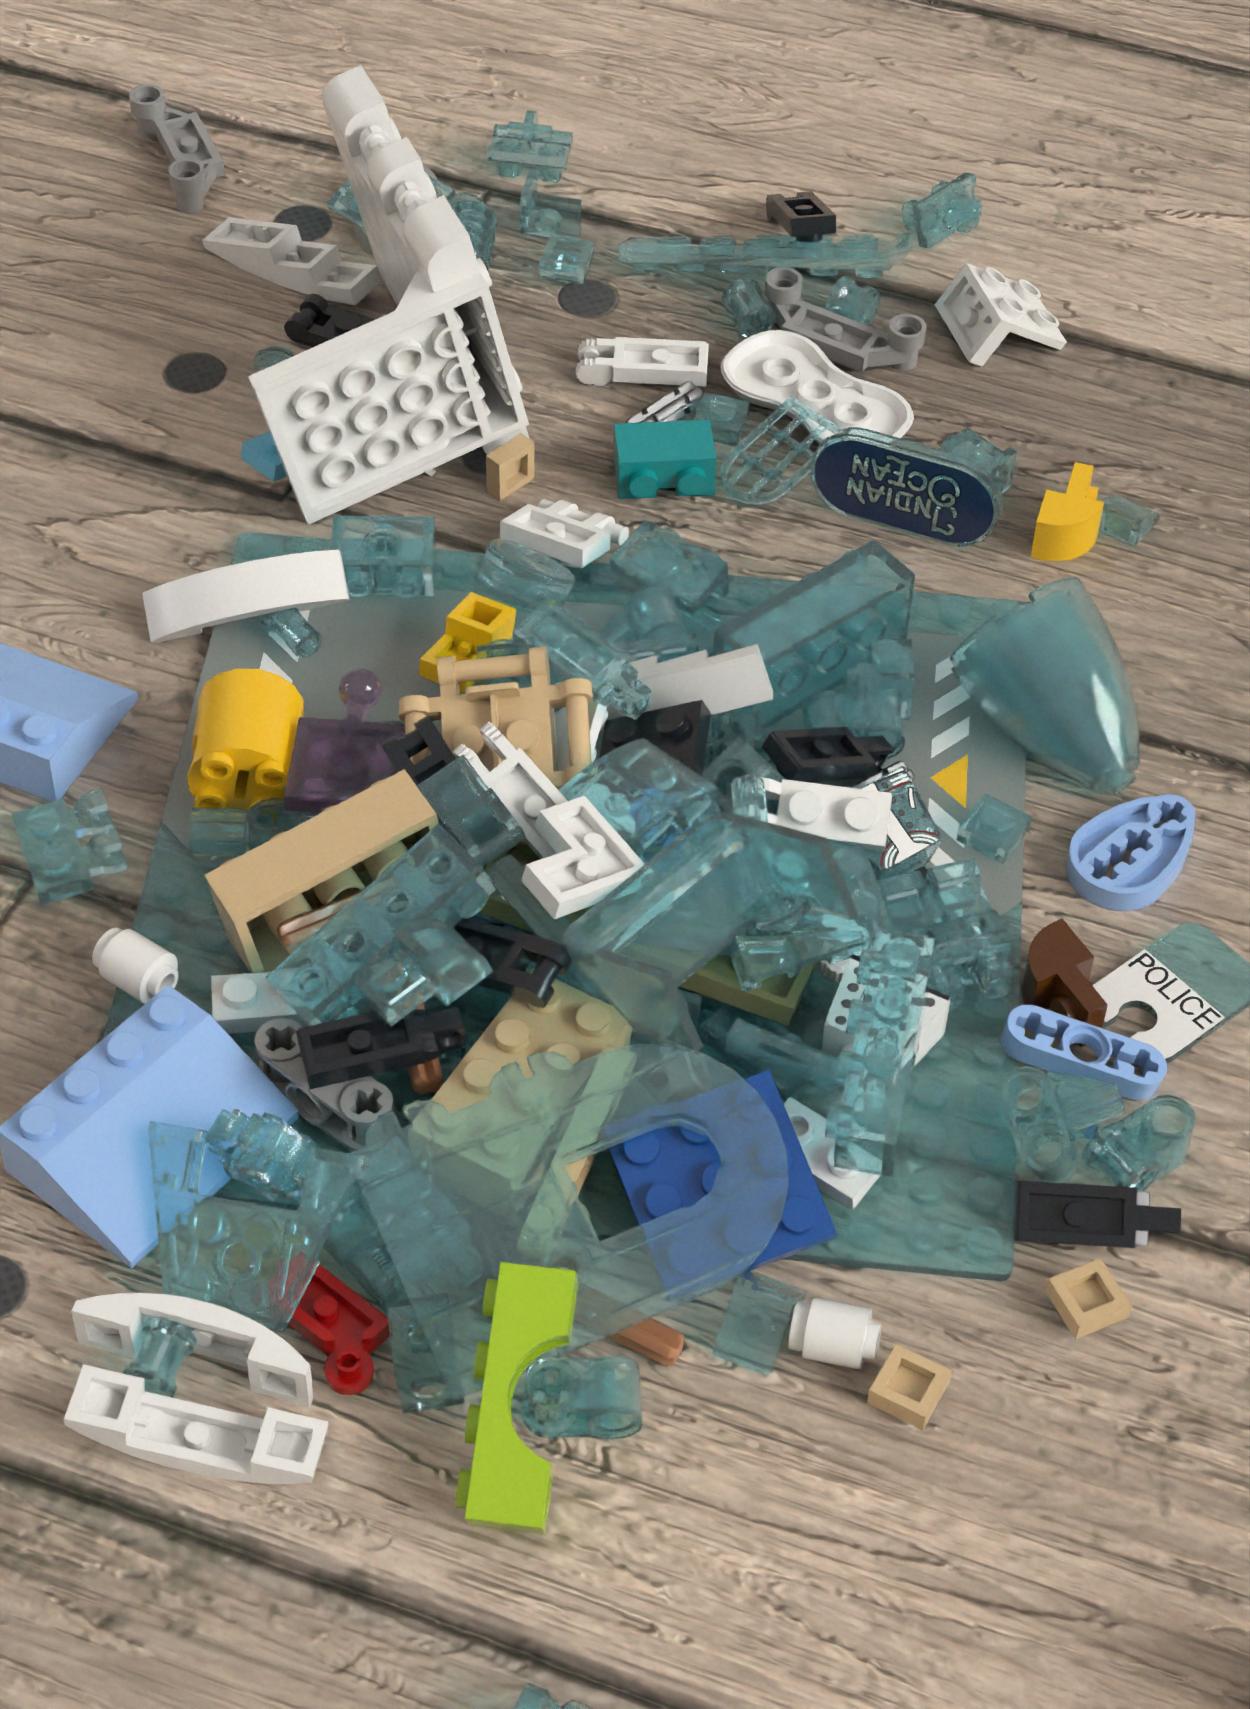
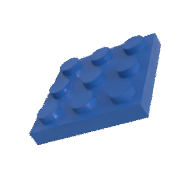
M770 1070L603 1131L604 1142L667 1303L836 1239L837 1232Z

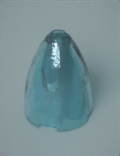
M1067 577L1030 592L1028 597L1031 602H1024L1014 607L1000 619L997 615H994L979 626L952 653L949 659L954 667L951 670L977 707L1018 748L1042 766L1069 782L1095 793L1107 790L1111 796L1124 790L1137 779L1133 771L1140 765V734L1135 701L1118 646L1102 613L1080 579L1077 577Z

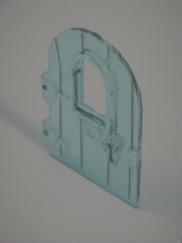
M633 1044L602 1052L575 1064H571L566 1056L557 1052L542 1053L541 1051L526 1057L533 1074L529 1078L524 1079L521 1066L516 1061L501 1067V1070L493 1075L488 1089L490 1098L449 1113L443 1104L433 1100H417L403 1107V1114L411 1125L401 1128L393 1110L377 1116L378 1119L369 1125L365 1134L366 1147L347 1154L346 1158L452 1402L483 1390L484 1380L474 1379L475 1356L478 1342H489L493 1317L483 1316V1299L487 1279H498L500 1262L548 1268L564 1267L577 1273L579 1283L571 1344L544 1353L525 1370L527 1371L709 1294L742 1275L763 1253L783 1215L789 1187L787 1151L775 1117L759 1093L737 1072L702 1052L680 1048L671 1044ZM681 1126L702 1136L707 1134L718 1149L722 1165L718 1169L710 1193L692 1206L682 1207L603 1241H599L589 1219L590 1214L578 1199V1188L576 1183L571 1180L565 1167L566 1165L657 1128Z

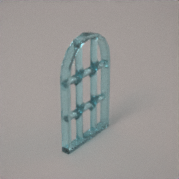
M790 396L743 440L735 445L725 457L720 472L724 488L733 499L745 504H764L775 501L794 488L815 467L818 456L826 447L833 443L844 441L847 438L846 431L793 396ZM794 407L801 412L782 431L773 426L790 408ZM807 417L820 424L801 443L790 437L792 435L791 432ZM826 429L835 434L816 454L809 450L810 444ZM765 431L771 433L772 440L753 457L745 452ZM781 441L791 446V452L773 469L762 463L763 457ZM800 453L809 458L788 480L781 476L782 470ZM739 456L744 460L743 466L727 480L729 467ZM752 467L763 473L762 479L745 494L732 487ZM772 479L780 484L779 487L771 492L756 495Z

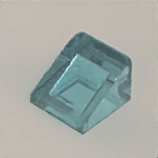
M1120 495L1102 498L1100 501L1104 502L1099 530L1132 546H1136L1157 523L1160 514Z

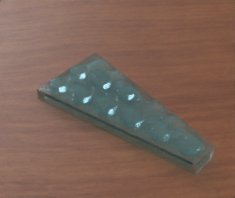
M872 233L844 236L842 237V242L833 243V235L823 234V239L817 242L796 241V237H791L790 235H756V239L745 240L743 245H736V239L732 238V236L700 239V245L692 244V238L685 236L630 237L619 243V262H633V269L658 270L660 269V263L677 264L678 271L684 272L703 271L704 264L721 265V272L745 273L748 272V266H766V273L777 267H789L792 269L800 267L810 268V274L815 276H834L838 274V269H855V276L871 278L883 276V271L890 270L892 266L912 251V233H897V238L892 242H878V237L873 236Z

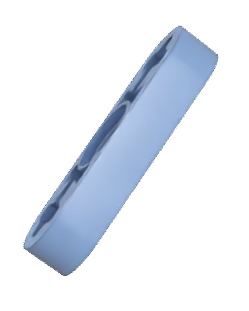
M1021 1005L1014 1008L1010 1012L1000 1035L1003 1049L1017 1061L1131 1100L1140 1101L1151 1098L1157 1092L1167 1072L1166 1060L1155 1047L1035 1005ZM1024 1028L1034 1032L1033 1039L1024 1036ZM1053 1037L1061 1039L1056 1049L1051 1047L1055 1039ZM1081 1043L1089 1046L1096 1053L1097 1060L1085 1062L1076 1058L1071 1053L1069 1045ZM1110 1056L1116 1058L1111 1067L1106 1066ZM1134 1066L1142 1068L1141 1074L1143 1077L1134 1074Z

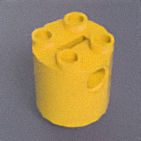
M237 668L218 673L204 684L198 697L192 739L193 760L187 774L189 791L195 797L194 807L198 812L206 816L223 815L234 819H251L258 824L267 825L279 820L281 810L289 806L296 793V764L300 757L305 714L303 697L293 684L277 674L261 669Z

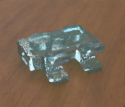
M102 788L82 795L76 801L74 808L67 809L65 800L62 798L12 814L41 906L93 890L94 887L91 879L93 876L128 870L121 850V841L116 827H113L109 816V809ZM94 835L86 847H80L78 838Z

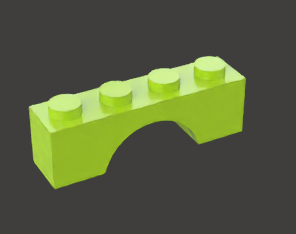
M500 1262L498 1279L488 1278L486 1281L483 1316L493 1317L489 1342H478L474 1364V1379L484 1380L481 1404L469 1405L465 1428V1443L475 1444L472 1469L461 1468L456 1492V1508L466 1509L465 1520L469 1526L546 1535L554 1470L549 1461L532 1452L517 1435L512 1420V1399L521 1375L534 1360L550 1350L571 1344L579 1283L576 1271Z

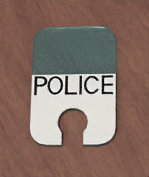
M1195 923L1182 924L1092 985L1108 1004L1103 1029L1116 1022L1117 1016L1122 1010L1133 1007L1144 1009L1154 1017L1156 1025L1148 1031L1137 1032L1130 1038L1155 1047L1163 1055L1166 1063H1171L1250 1006V964L1204 926Z

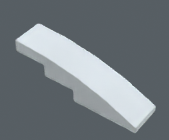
M229 217L202 240L205 249L247 272L279 286L307 295L312 293L318 294L330 301L356 306L382 282L377 265L342 261L337 245L302 241L297 225Z
M758 644L712 657L708 656L707 650H702L658 663L657 657L654 655L577 677L590 680L592 682V689L601 683L606 684L612 689L606 708L608 711L607 720L703 700L711 715L773 700V689ZM605 724L600 729V731H604Z

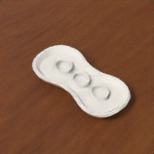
M768 330L750 336L734 346L721 362V373L724 379L740 398L752 404L781 412L798 421L811 433L823 449L833 443L847 440L859 441L888 449L909 430L914 420L910 404L900 394L885 386L864 381L843 372L828 359L825 353L813 341L793 332ZM857 454L854 455V461H860Z

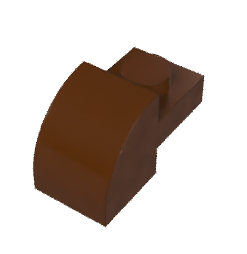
M1063 918L1044 927L1031 942L1022 984L1024 1005H1035L1044 1009L1050 1008L1053 1012L1103 1028L1108 1004L1089 982L1094 956ZM1078 1043L1080 1047L1086 1046L1085 1044Z

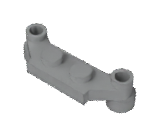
M153 84L136 86L130 91L129 99L131 113L136 117L138 134L144 138H158L171 162L168 170L170 187L176 193L178 210L186 214L197 213L202 210L204 206L203 198L215 179L225 176L224 161L197 112L188 114L165 106L164 91L159 86Z
M777 267L767 273L765 296L769 300L768 317L773 322H776L781 330L793 332L810 339L820 347L829 360L863 372L867 367L891 365L901 371L912 370L916 367L919 349L923 347L926 335V323L919 316L914 314L896 315L889 322L888 332H883L803 301L801 298L803 278L797 270L789 267Z

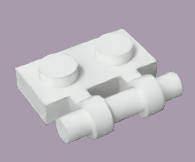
M542 499L538 507L527 504L500 521L501 540L518 545L523 551L541 553L560 560L565 566L583 568L609 551L610 542L623 546L629 537L628 527L616 524L613 517L600 512L593 515L578 510L576 504L565 500H559L555 503Z

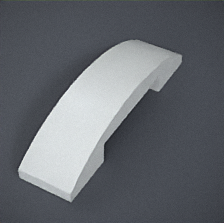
M340 550L296 553L233 564L183 577L142 593L150 642L153 644L202 633L201 628L291 608H297L301 612L350 601Z
M116 1293L76 1300L71 1310L78 1344L136 1359L146 1339L247 1367L251 1392L308 1408L314 1398L310 1364L300 1353L265 1326L227 1308L175 1295Z
M84 1364L64 1417L65 1426L96 1442L128 1455L189 1473L232 1481L262 1484L312 1483L329 1421L267 1407L264 1419L150 1393L145 1391L144 1378Z

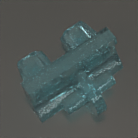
M527 110L524 123L509 121L508 125L495 124L492 141L487 150L488 161L495 162L497 174L500 177L515 178L520 176L523 165L538 166V178L542 181L558 183L563 169L566 170L573 144V132L553 130V126L538 124L537 111Z
M965 172L951 182L941 181L932 187L927 197L920 201L911 200L902 206L904 228L907 231L917 232L919 247L929 249L956 231L968 233L978 226L979 216L982 215V205L974 195L975 174Z

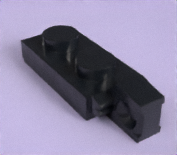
M847 726L773 731L769 733L761 747L776 765L778 773L783 778L809 783L862 779L874 776L876 772L882 771L881 767L895 750L883 735L855 737Z
M409 1003L298 1028L299 1030L296 1031L309 1090L424 1064L426 1061L429 1062L439 1058V1054L466 1046L465 1028L458 1007L428 1014L427 1009L413 1010L412 1004Z
M1015 1181L1013 1241L1120 1248L1148 1246L1149 1232L1181 1233L1182 1208L1149 1206L1150 1192L1137 1191L1136 1187Z

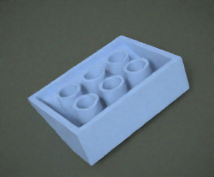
M0 642V783L58 803L138 700L137 691Z
M167 985L0 1125V1150L7 1173L132 1269L299 1118V1111L209 1013L170 985Z

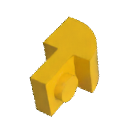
M1075 462L1066 494L1046 490L1036 521L1030 558L1044 561H1066L1082 556L1094 546L1098 537L1104 502L1097 500L1099 487L1090 486L1094 466Z
M470 592L446 616L445 634L420 658L418 676L439 683L437 671L438 657L455 656L456 661L505 656L515 625L516 608ZM491 679L479 681L488 684ZM476 681L460 682L459 692L465 693V688L472 686Z

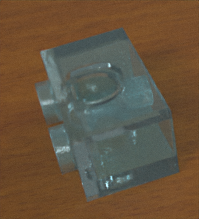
M333 516L331 550L341 551L349 596L389 595L404 598L434 596L436 567L434 517Z

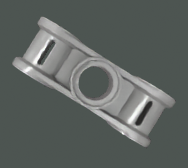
M286 1018L269 1020L261 1025L254 1039L256 1052L261 1058L258 1067L298 1109L299 1115L305 1121L318 1126L344 1145L351 1153L359 1157L370 1158L379 1156L389 1150L395 1138L394 1124L389 1118L393 1110V1097L391 1091L384 1084L376 1081L371 1076L309 1090L296 1031L299 1030L298 1028L303 1027L300 1023Z

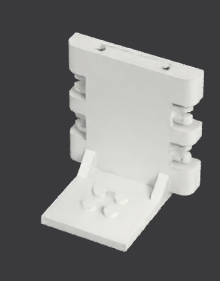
M362 65L332 78L323 90L322 101L381 279L397 304V308L387 315L248 376L300 510L308 525L479 447H482L488 455L497 446L505 444L520 433L529 438L526 428L529 422L520 395L523 388L518 374L511 364L489 290V287L492 286L489 273L481 258L476 259L470 236L445 196L437 198L433 184L428 174L424 171L421 158L407 137L401 139L393 119L388 115L383 98Z

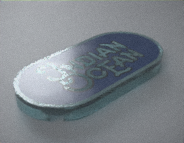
M849 427L839 430L837 434L829 438H825L817 448L810 464V477L816 493L827 506L837 513L855 520L953 547L971 546L987 538L994 530L1003 509L1002 492L997 483L994 486L993 482L988 478L989 472L980 463L962 455L865 428Z

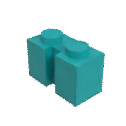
M710 420L614 424L613 464L618 499L656 498L658 488H675L676 497L714 495L717 458Z

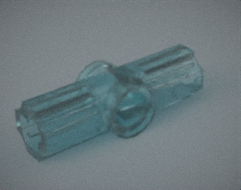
M279 798L258 801L251 806L250 810L192 807L189 819V853L198 856L239 857L269 841L276 834L288 831L320 813L297 812V808L291 802Z

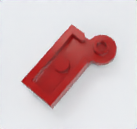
M303 1251L260 1290L261 1302L328 1356L324 1366L326 1383L333 1391L342 1395L361 1393L369 1387L374 1377V1364L370 1354L392 1335V1321Z

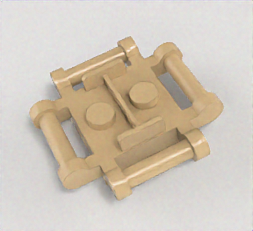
M546 646L529 648V653L471 660L456 661L455 656L438 657L437 671L440 697L428 698L422 695H410L398 701L399 718L405 721V735L415 730L413 724L427 715L431 721L441 720L442 738L453 753L462 743L465 744L466 747L471 748L476 753L481 763L489 772L503 762V760L482 739L479 730L488 722L495 725L516 750L521 748L561 794L576 793L598 787V769L592 766L588 715V703L593 700L592 682L583 678H572L564 680L560 684L550 685L549 659ZM531 675L532 687L519 688L518 683L508 682L470 686L465 688V694L459 693L460 682ZM566 707L570 767L566 770L558 771L554 708ZM427 748L410 758L413 765L428 757ZM462 767L487 808L495 809L489 811L501 830H514L478 789L477 782Z

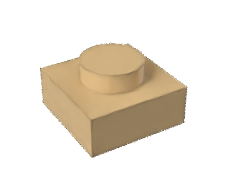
M520 433L505 444L497 446L491 453L486 455L487 493L501 501L534 479L535 442Z
M1101 1258L1048 1278L1045 1292L1075 1339L1129 1317L1132 1304Z
M895 1344L869 1389L867 1403L923 1430L949 1385L952 1370L901 1345Z

